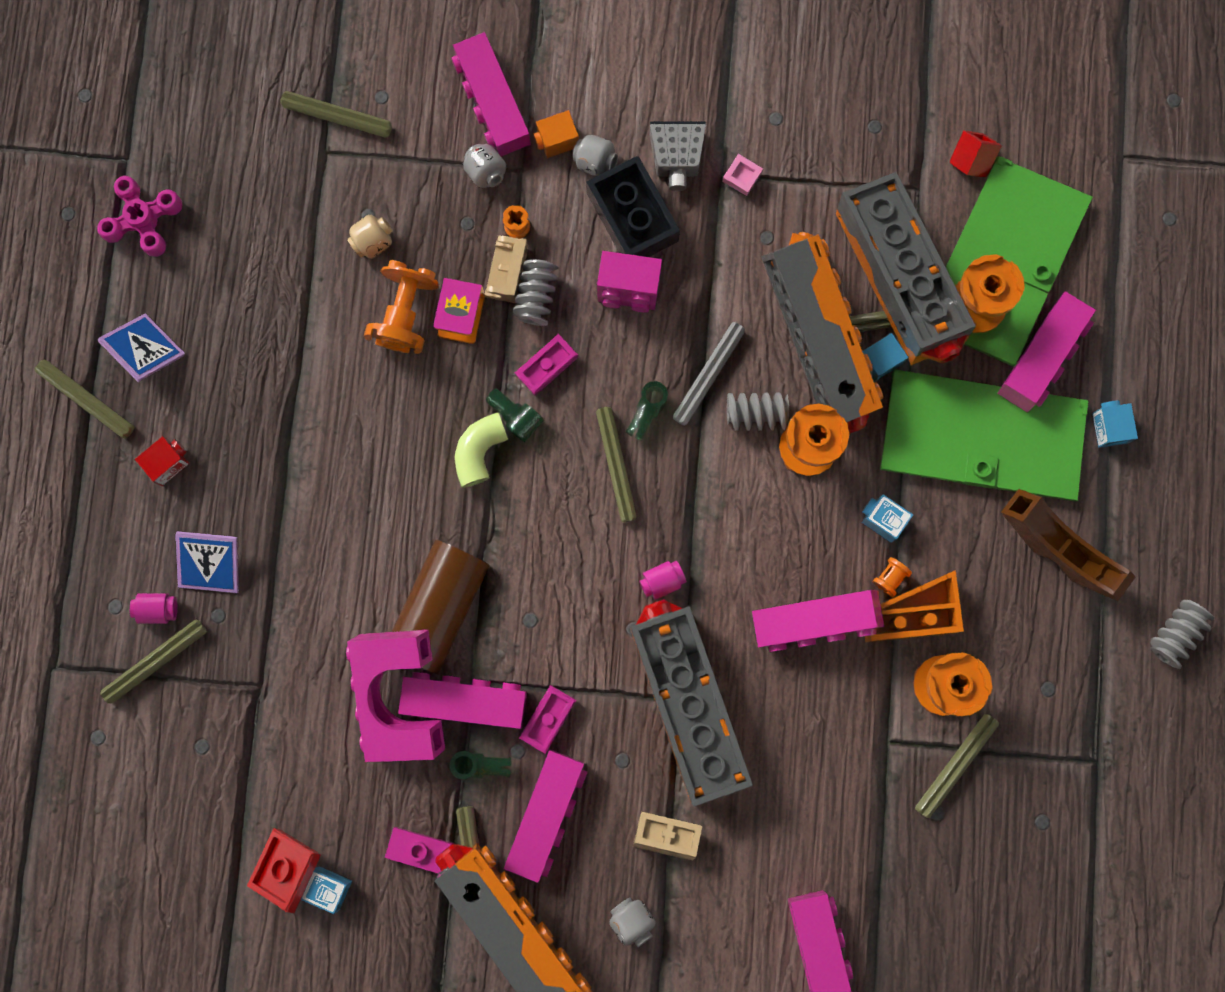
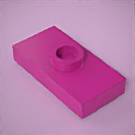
M558 334L515 372V375L536 396L578 358V354Z
M550 685L519 739L546 754L577 700Z
M393 827L385 858L439 873L441 870L435 863V858L454 843L399 827Z

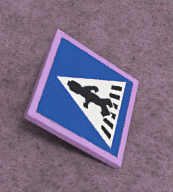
M146 313L98 338V342L137 382L185 355Z
M177 531L178 587L238 593L237 537Z

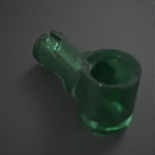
M651 381L642 388L641 398L636 405L637 412L625 431L628 435L633 437L636 429H638L635 439L643 440L653 418L656 419L660 411L666 406L668 391L665 385L658 381ZM651 391H656L661 394L662 400L658 403H650L646 395Z
M497 388L492 390L486 398V402L504 417L505 426L524 443L544 421V418L526 403L523 405L520 403L515 404Z
M466 750L456 753L450 761V770L459 779L483 778V775L511 777V769L501 768V766H512V758L485 757L484 753H474ZM462 756L469 757L473 762V768L469 773H462L458 769L457 763Z

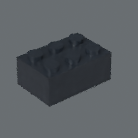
M639 155L586 181L587 195L619 253L650 257L679 242L680 230Z

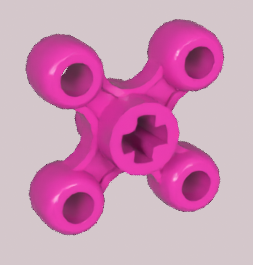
M129 176L119 177L114 183V190L118 197L125 201L122 215L117 218H103L98 223V234L105 241L116 243L123 238L126 232L137 231L141 236L140 246L143 251L152 257L161 256L166 250V242L155 231L158 222L157 218L162 215L173 216L178 214L182 209L181 198L172 190H163L154 201L144 202L139 196L140 186Z

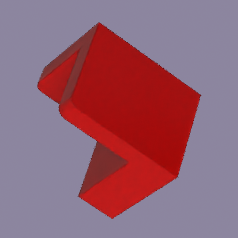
M963 130L951 156L950 164L966 175L987 177L1002 145L984 133Z

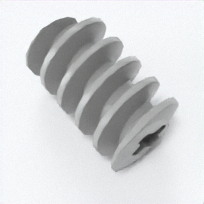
M526 260L522 266L525 272L520 275V280L523 283L518 285V292L520 294L515 299L518 306L513 308V314L524 323L547 326L548 321L541 318V315H548L551 310L543 305L553 302V299L547 296L546 292H555V287L549 285L548 281H557L558 276L550 273V271L557 270L559 267L544 260Z
M776 392L771 401L769 393H764L761 401H759L758 395L752 393L749 401H747L745 394L740 393L737 401H735L733 394L728 393L727 424L732 422L735 431H738L741 422H744L747 431H750L753 422H756L759 431H762L765 422H768L770 430H774L776 422H780L782 430H786L789 419L788 394H786L785 400H783L781 393Z
M1182 600L1179 605L1180 609L1173 611V618L1165 621L1166 628L1163 627L1158 630L1157 634L1159 637H1153L1150 641L1152 646L1150 650L1160 660L1177 669L1182 667L1177 660L1178 657L1186 660L1189 659V655L1184 650L1185 647L1196 650L1197 646L1193 643L1192 639L1203 641L1204 636L1199 630L1202 629L1210 632L1212 628L1206 621L1207 619L1215 620V617L1209 611L1191 600Z

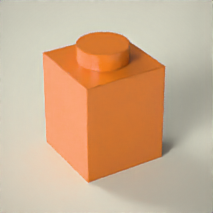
M569 110L536 121L537 132L533 136L538 150L544 149L547 158L575 148L579 136Z

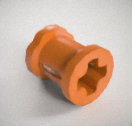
M514 205L506 208L503 212V224L506 234L509 237L518 239L526 237L530 231V222L526 209L522 206ZM512 220H515L516 222H520V221H521L522 224H520V225L518 226V224H516V223H513V224H512L511 221H512Z
M890 557L888 559V566L879 578H874L872 582L883 592L894 597L897 594L896 589L905 577L912 575V571L897 559Z

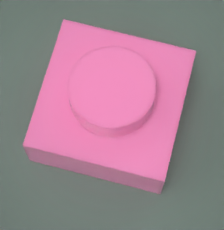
M738 154L724 175L722 182L747 196L762 174L763 168Z

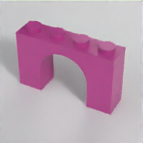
M429 631L360 634L347 641L346 656L351 665V688L355 692L357 705L355 716L360 725V748L364 752L365 762L434 760L445 750L441 720H402L394 716L386 708L380 693V683L385 671L421 668L433 660Z

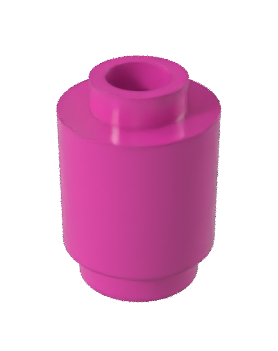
M667 561L643 572L644 579L639 581L646 597L652 595L654 600L681 589V585L687 582L677 561L672 563Z
M138 593L136 598L130 602V617L135 618L137 624H167L169 621H175L177 618L176 596H169L168 593Z

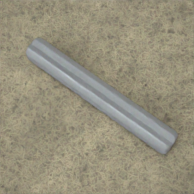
M736 322L731 323L674 413L673 419L677 423L684 426L687 425L745 332L743 326Z

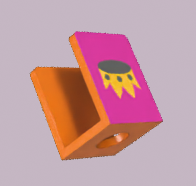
M444 278L434 321V328L438 330L440 338L469 344L475 343L485 300L482 285Z

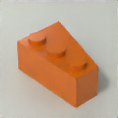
M956 570L881 603L884 627L875 628V635L865 636V643L964 632Z

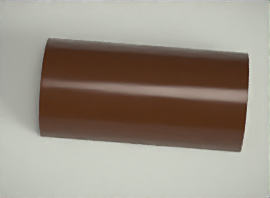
M439 540L434 541L391 631L428 630L433 660L421 668L435 674H439L490 566L481 559Z

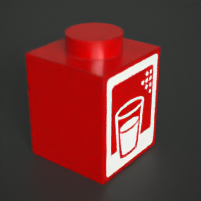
M163 436L134 459L149 478L161 486L190 464L184 457L187 453L184 447L176 439L170 441Z

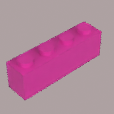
M485 32L453 44L455 56L451 57L457 74L463 73L466 81L462 82L467 98H474L477 106L473 108L478 123H484L488 132L484 133L487 144L492 145L500 156L531 145L528 129Z
M1065 291L1054 304L997 394L1027 413L1035 405L1040 407L1050 393L1046 390L1050 381L1055 384L1065 368L1061 367L1064 359L1070 360L1080 345L1075 343L1078 337H1085L1093 326L1094 322L1090 319L1096 310Z
M866 590L752 611L758 647H768L769 652L786 650V643L797 642L798 647L816 645L815 638L827 637V642L845 640V633L857 632V637L875 635V628L884 627L878 590Z
M412 672L411 678L403 677L398 714L518 729L523 728L527 692L520 691L521 685L503 683L502 689L491 688V681L477 679L472 680V685L460 684V677L442 675V681L430 680V674Z
M549 750L503 869L537 883L541 875L548 876L554 859L549 858L552 846L559 848L565 832L564 829L560 828L564 816L571 817L576 804V800L571 799L575 787L582 788L588 772L582 769L584 762Z
M823 890L788 898L809 991L851 992L849 980L853 979V973L849 960L843 959L841 948L846 946L841 928L836 929L833 917L838 916L834 898H828V894Z

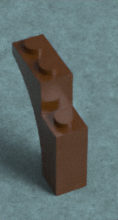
M1018 489L1001 511L1002 515L1034 553L1055 561L1072 582L1119 601L1136 578L1131 570L1105 556L1071 530L1050 509L1042 497Z

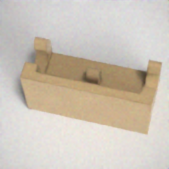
M498 236L485 297L516 303L515 299L519 294L518 285L521 284L520 275L524 271L522 266L523 262L526 261L528 252L527 239Z
M641 812L633 847L693 861L697 855L702 826Z

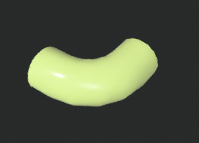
M498 412L470 425L458 441L454 458L457 476L462 488L477 485L490 478L485 465V453L491 446L508 440Z

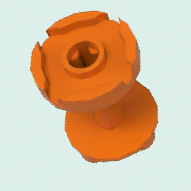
M997 254L984 255L974 260L964 271L961 281L955 285L976 325L972 333H986L996 328L1004 319L1005 314L1015 307L1023 295L1025 288L1024 277L1019 267L1014 262H1008L1003 259V256Z
M390 260L388 266H384L381 269V273L386 278L399 283L394 305L387 306L383 324L369 323L366 325L364 338L370 342L372 337L376 338V345L403 353H409L410 348H415V354H419L423 350L425 340L420 335L412 332L416 313L411 308L416 289L436 290L439 288V283L435 280L436 273L424 268H419L418 271L406 268L407 265L402 262Z
M819 403L807 405L796 412L788 423L786 430L782 433L779 443L780 455L786 468L805 476L819 475L828 470L847 447L849 439L847 422L833 407Z
M963 652L933 656L924 661L914 674V692L919 703L928 712L941 716L972 715L984 707L992 691L991 675L985 664L970 654Z

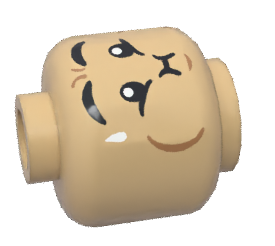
M366 215L350 228L348 242L361 258L366 256L372 259L391 246L392 240L389 234L393 230L383 217L378 220L373 215Z

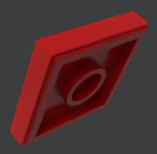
M273 828L247 886L285 912L295 913L321 854L284 831Z

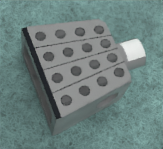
M650 121V141L656 174L660 177H669L670 190H685L687 188L686 177L698 175L706 121Z

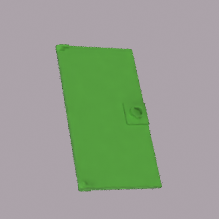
M998 156L946 265V269L954 285L961 281L963 273L974 260L984 255L997 254L1003 256V259L1008 262L1012 261L1019 267L1024 277L1025 287L1020 301L1010 312L1005 314L1004 319L996 328L986 333H971L964 344L1014 367L1093 197Z
M894 369L880 470L1013 492L1021 489L1038 496L1076 502L1078 501L1088 400L1049 394L1040 407L1035 405L1027 413L997 394L1001 386Z

